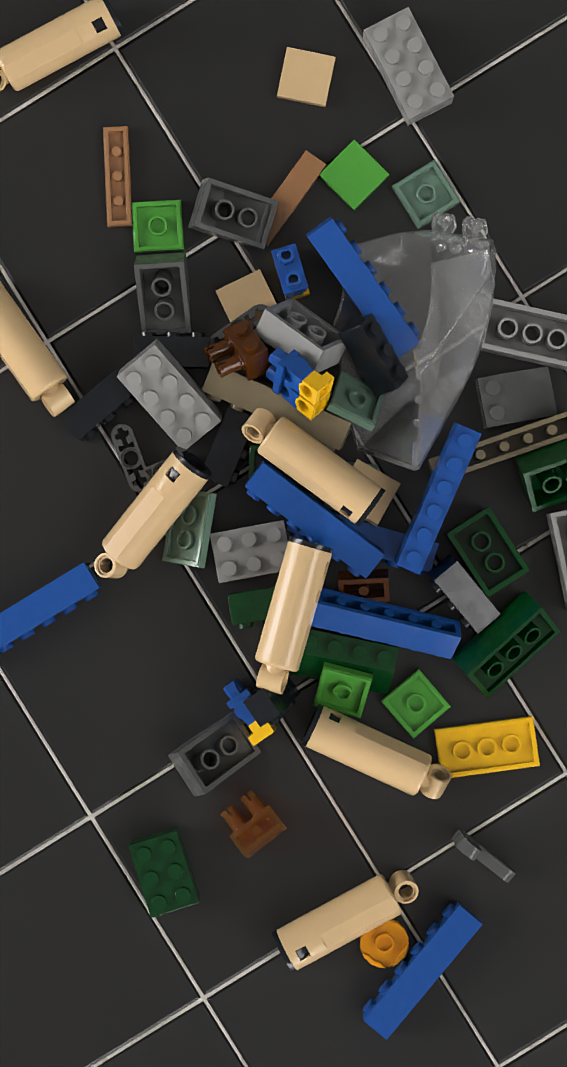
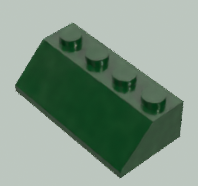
M524 591L495 620L460 648L451 659L488 698L561 631L544 609Z
M311 628L299 670L297 672L291 671V675L320 680L324 662L373 674L369 691L388 695L399 647Z

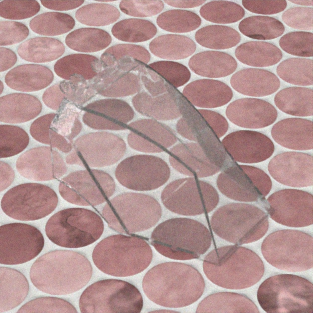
M436 212L432 215V230L399 232L357 243L362 250L359 256L363 262L369 260L377 271L373 275L378 283L384 281L391 291V294L388 295L393 303L399 302L406 312L402 317L407 324L412 321L420 332L417 335L420 341L419 344L398 358L405 367L409 377L398 390L384 394L374 429L369 431L357 424H352L351 431L357 451L413 471L419 470L461 395L482 347L495 290L496 249L494 240L485 238L488 233L487 221L485 219H475L474 217L467 216L462 222V234H455L454 231L457 227L455 216L449 213L444 215V213ZM344 288L338 312L332 325L338 331H341L349 321L364 316ZM345 349L339 362L340 371L367 383L348 350Z

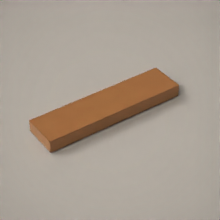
M128 126L103 127L107 227H133Z
M307 150L271 198L278 201V205L266 242L267 246L271 244L317 180L319 174L326 167L324 162Z

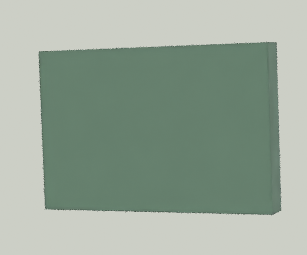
M198 492L167 531L162 561L205 568L217 494Z

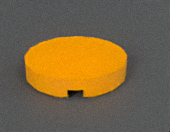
M391 919L360 936V949L363 957L371 965L379 968L398 965L406 957L409 949V937L405 928L397 920Z

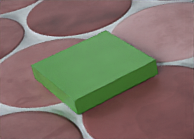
M353 140L319 174V177L355 211L389 177V173Z
M181 200L131 202L135 253L184 251Z
M324 662L313 706L317 707L318 704H322L339 713L361 718L373 674Z
M419 668L381 700L413 739L451 707Z

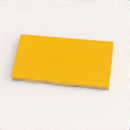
M533 716L434 729L438 762L450 771L452 778L540 766Z

